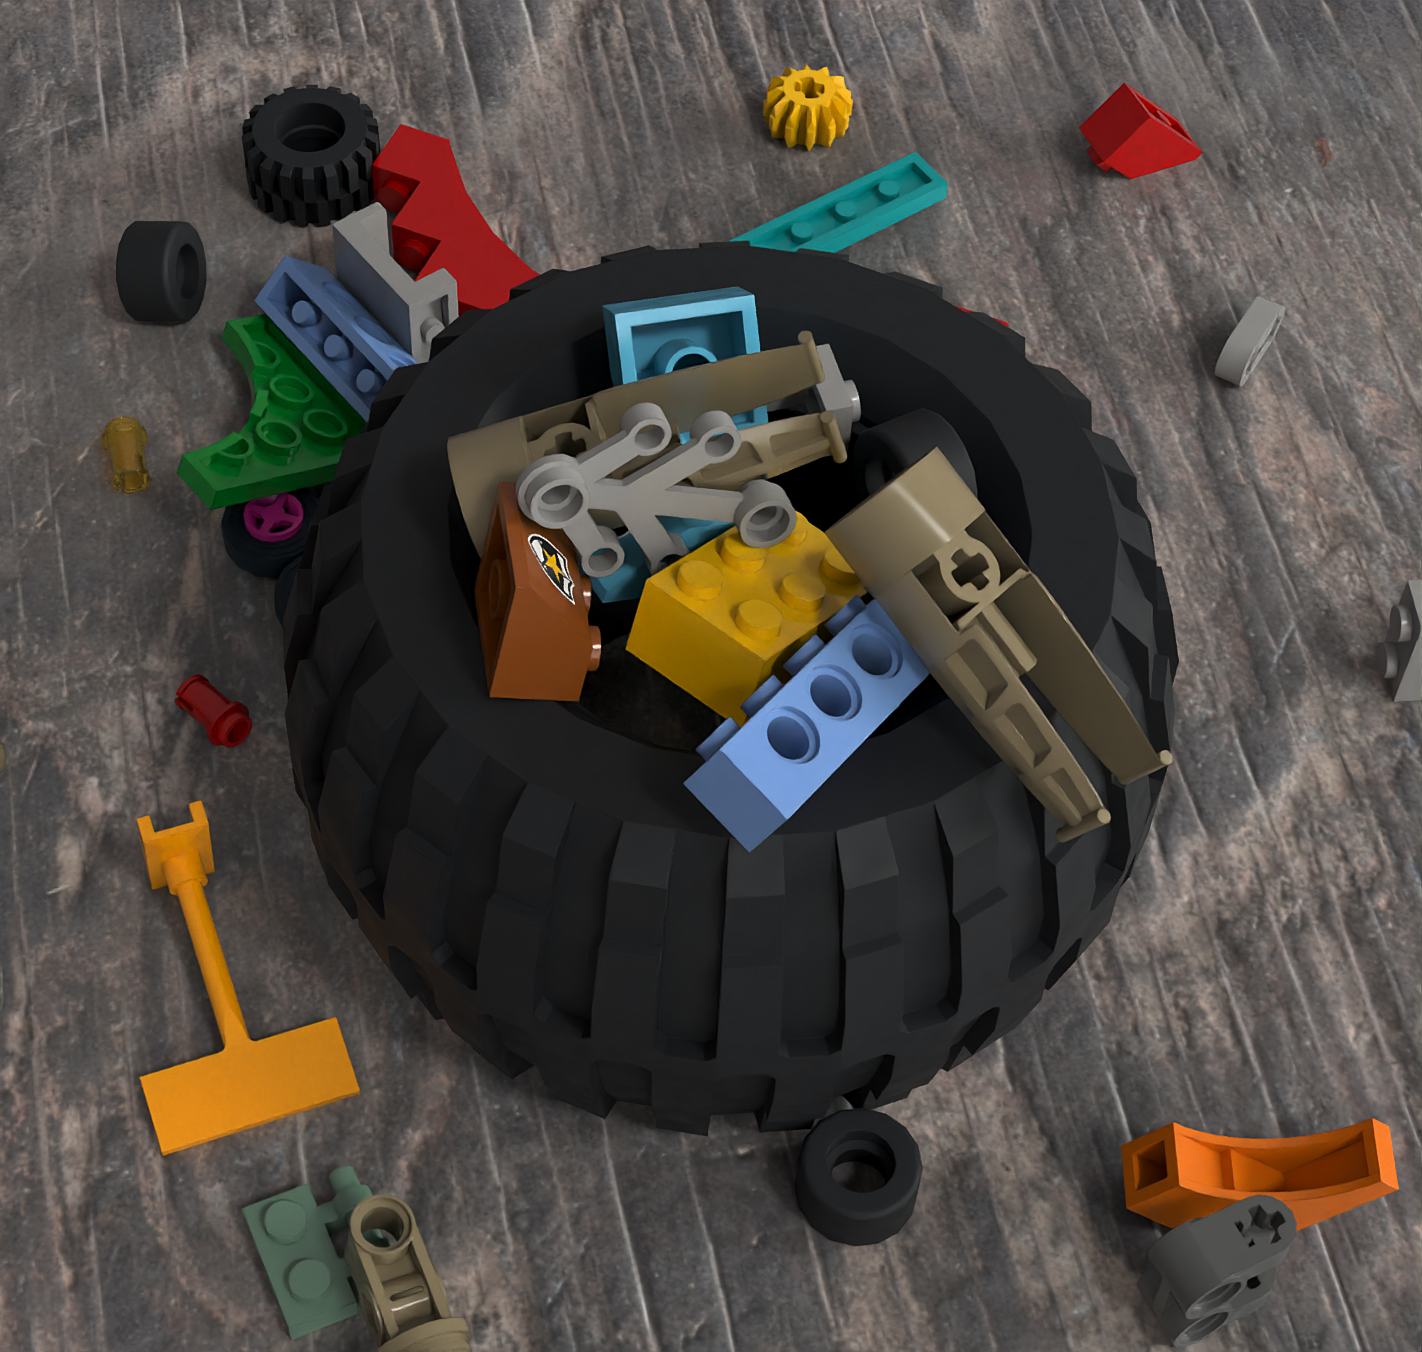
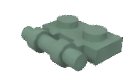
M353 1166L339 1167L329 1174L328 1180L335 1194V1197L330 1202L317 1206L310 1187L306 1183L242 1208L245 1224L291 1340L358 1314L357 1302L351 1288L356 1287L345 1257L342 1259L338 1258L329 1236L349 1228L355 1207L365 1198L372 1196L370 1188L360 1184ZM372 1229L362 1234L364 1239L373 1246L389 1247L393 1245L391 1239L383 1238L380 1229Z

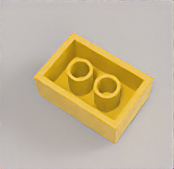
M795 511L797 521L792 533L777 545L768 548L751 547L742 540L736 526L646 579L625 648L725 719L731 717L740 728L750 719L740 706L773 674L785 685L792 678V675L783 665L815 634L827 644L834 636L824 625L855 595L866 605L873 599L864 589V584L825 533L809 523L797 511Z

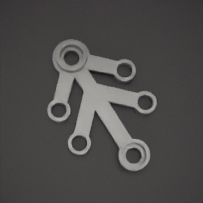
M648 402L636 404L623 414L620 421L621 432L577 458L565 454H553L537 459L523 470L515 486L516 499L522 512L543 527L551 529L563 528L574 544V550L583 571L595 578H602L615 573L622 566L625 553L616 533L609 527L597 526L589 514L588 508L617 512L643 550V559L651 576L690 553L683 538L678 534L667 532L656 515L732 522L735 524L742 540L755 548H768L781 543L792 533L797 521L796 512L785 491L779 485L766 480L749 481L742 485L737 492L674 485L710 463L725 462L738 452L741 445V436L731 417L722 411H709L700 415L691 425V440L622 480L603 478L638 455L651 456L659 453L671 440L672 430L662 409L656 404ZM655 424L649 432L637 434L642 427ZM724 432L719 439L707 442L712 435ZM608 548L600 555L591 556L598 549ZM671 554H676V555H675L673 558H671L670 560L665 561V562H660V560L663 559L664 557H666V556H668V555H671Z

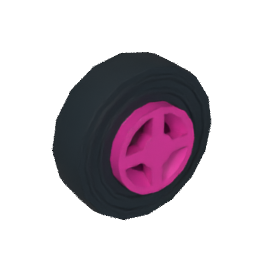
M306 487L226 506L221 521V530L228 556L240 569L259 577L279 578L282 570L287 565L303 555L319 497Z

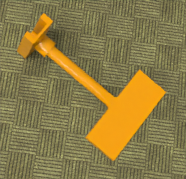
M201 800L188 804L190 823L154 832L149 815L136 818L145 868L151 888L155 890L168 886L169 892L179 898L224 1045V1050L219 1053L140 1077L162 1156L360 1094L356 1076L336 1017L258 1041L250 1039L203 888L208 883L206 874L215 872L209 823Z

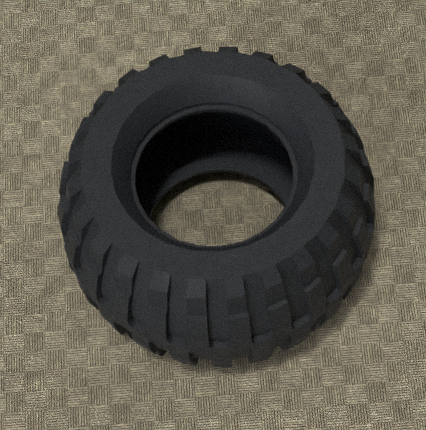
M749 241L699 243V248L658 250L647 245L602 256L601 263L598 265L574 271L551 269L510 289L509 301L494 309L466 310L432 338L429 362L398 367L394 370L372 401L368 422L357 436L345 440L332 484L324 483L283 617L284 671L288 693L285 721L295 790L308 811L312 841L329 887L352 920L358 918L359 928L408 996L412 999L417 995L435 1020L445 1019L455 1034L470 1044L474 1051L511 1079L533 1066H537L545 1086L555 1089L559 1100L598 1117L606 1119L617 1101L652 1106L653 1117H656V1128L708 1136L711 1115L754 1112L760 1133L812 1129L815 1119L824 1118L832 1100L839 1096H843L854 1108L870 1110L906 1099L912 1089L929 1084L940 1069L947 1072L1015 1029L1042 1000L1044 988L1049 991L1110 922L1119 890L1130 877L1149 833L1168 765L1131 783L1121 784L1118 778L1106 768L1057 712V709L1051 705L1027 674L1024 673L1019 676L1020 681L1078 762L1111 816L1108 823L1069 841L1060 842L1057 840L1055 833L1063 825L1018 779L930 673L902 701L898 710L891 713L787 821L749 853L683 784L706 762L697 751L660 746L614 728L577 701L489 698L474 598V588L481 558L469 534L455 491L447 450L448 437L591 396L599 391L614 387L610 373L602 305L738 286L754 294L760 352L800 345L798 341L799 333L810 331L816 346L830 345L843 380H852L859 395L860 420L852 422L849 452H847L845 462L836 463L832 455L825 456L766 479L770 483L779 485L785 491L795 511L801 513L809 523L825 532L861 503L852 470L853 446L859 434L864 430L921 408L938 413L954 428L966 447L974 468L977 500L1030 571L1043 583L1077 630L1125 701L1155 753L1163 750L1171 753L1175 716L1172 685L1179 664L1172 608L1162 566H1157L1151 522L1137 500V478L1115 441L1092 431L1091 401L1058 369L1030 363L1025 358L1024 336L984 312L962 311L944 300L942 287L896 271L883 274L849 262V255L804 248H799L796 252L750 246ZM802 405L767 412L768 423L805 415ZM591 587V603L587 617L589 626L599 627L601 646L620 636L630 634L641 598L602 603Z

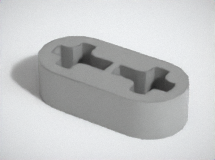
M1260 295L1255 298L1230 335L1219 356L1214 372L1216 377L1239 387L1244 385L1273 341L1282 322L1285 306Z

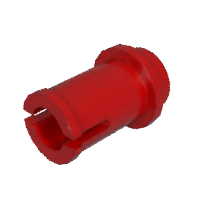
M201 674L187 678L178 688L176 695L179 697L175 698V704L181 710L186 711L207 730L206 736L212 744L232 748L247 738L252 729V720L249 717L248 708L243 703L238 701L231 702Z

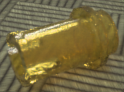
M125 416L112 419L107 423L105 431L101 435V444L104 450L109 452L113 475L112 485L117 491L122 488V493L125 494L141 492L151 482L144 450L148 443V433L140 425L139 421L132 417Z

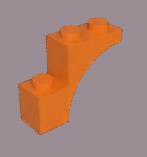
M1374 1118L1324 1133L1271 1139L1214 1135L1172 1122L1121 1145L1126 1209L1171 1229L1195 1218L1206 1217L1247 1197L1266 1195L1282 1201L1292 1211L1297 1222V1231L1399 1190L1390 1127Z

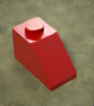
M1125 82L1078 127L1091 144L1086 149L1089 157L1103 171L1108 173L1114 168L1129 179L1196 160L1203 153L1177 118Z

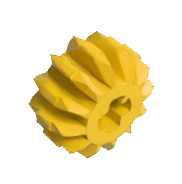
M807 63L800 71L785 67L782 76L771 77L770 85L767 87L766 99L763 100V116L765 117V124L769 125L771 130V137L775 139L784 138L788 148L797 144L805 145L809 152L814 144L830 148L833 139L844 137L845 130L848 128L849 116L852 115L853 105L851 91L846 89L844 77L829 75L828 67L818 71L811 70Z

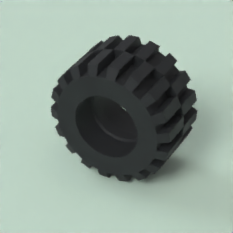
M306 85V88L296 89L293 86L283 89L284 93L280 95L270 94L264 98V105H255L250 110V119H245L242 126V143L249 192L252 199L258 201V207L265 213L274 212V218L279 221L286 222L291 219L295 220V225L307 227L308 223H319V226L331 225L330 221L335 219L341 220L353 211H360L369 206V199L374 198L372 164L380 154L379 128L377 118H373L372 109L367 104H360L358 96L352 93L341 94L340 88L329 86L327 89L318 88V85Z

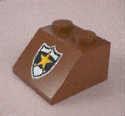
M499 482L474 588L489 698L579 701L586 672L597 670L601 654L599 627L589 626L587 617L591 603L590 577L587 574L579 573L574 544L560 528H546L528 518L522 512L515 495L516 484L514 482Z

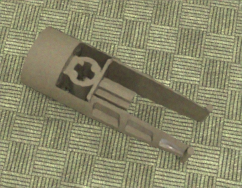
M810 331L800 332L798 335L800 345L736 356L602 390L591 396L531 414L518 416L448 437L447 450L455 491L469 534L480 558L482 557L499 482H514L516 484L523 470L532 462L544 456L565 454L577 458L621 432L620 421L623 414L629 408L645 402L656 404L662 409L671 427V440L659 453L651 456L638 455L603 477L622 480L682 445L683 442L680 434L690 431L693 422L706 412L722 411L732 417L783 399L815 384L822 383L825 380V374L812 333ZM826 410L821 413L791 417L740 429L738 432L741 436V445L738 452L732 458L722 463H710L674 485L735 491L749 481L769 479L830 453L836 463H843L847 459V452L835 414L830 410ZM655 424L642 427L637 434L649 432ZM723 434L712 436L707 442L715 441ZM588 508V512L597 526H606L611 529L625 526L616 511Z
M938 447L933 448L909 465L824 532L955 705L1018 779L1063 825L1055 833L1058 841L1066 842L1108 823L1111 816L1078 762L1020 681L1019 676L1024 673L1027 674L1051 705L1057 709V712L1106 768L1118 778L1121 784L1131 783L1172 763L1173 758L1169 751L1163 750L1155 753L1125 701L1077 630L1043 583L1030 571L988 516L984 507Z

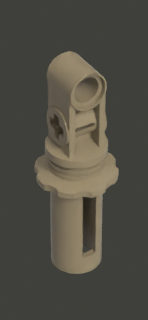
M376 1194L362 1200L355 1207L351 1216L344 1255L359 1293L367 1327L373 1340L379 1346L375 1352H472L469 1345L472 1334L465 1319L452 1317L442 1279L428 1256L410 1207L400 1198L389 1194ZM372 1229L385 1230L395 1238L396 1243L389 1247H376L368 1243L362 1234Z

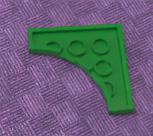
M267 314L228 320L222 340L234 353L247 376L252 395V409L247 423L239 433L233 431L214 444L182 454L177 474L210 510L333 481L345 440L357 436L367 422Z

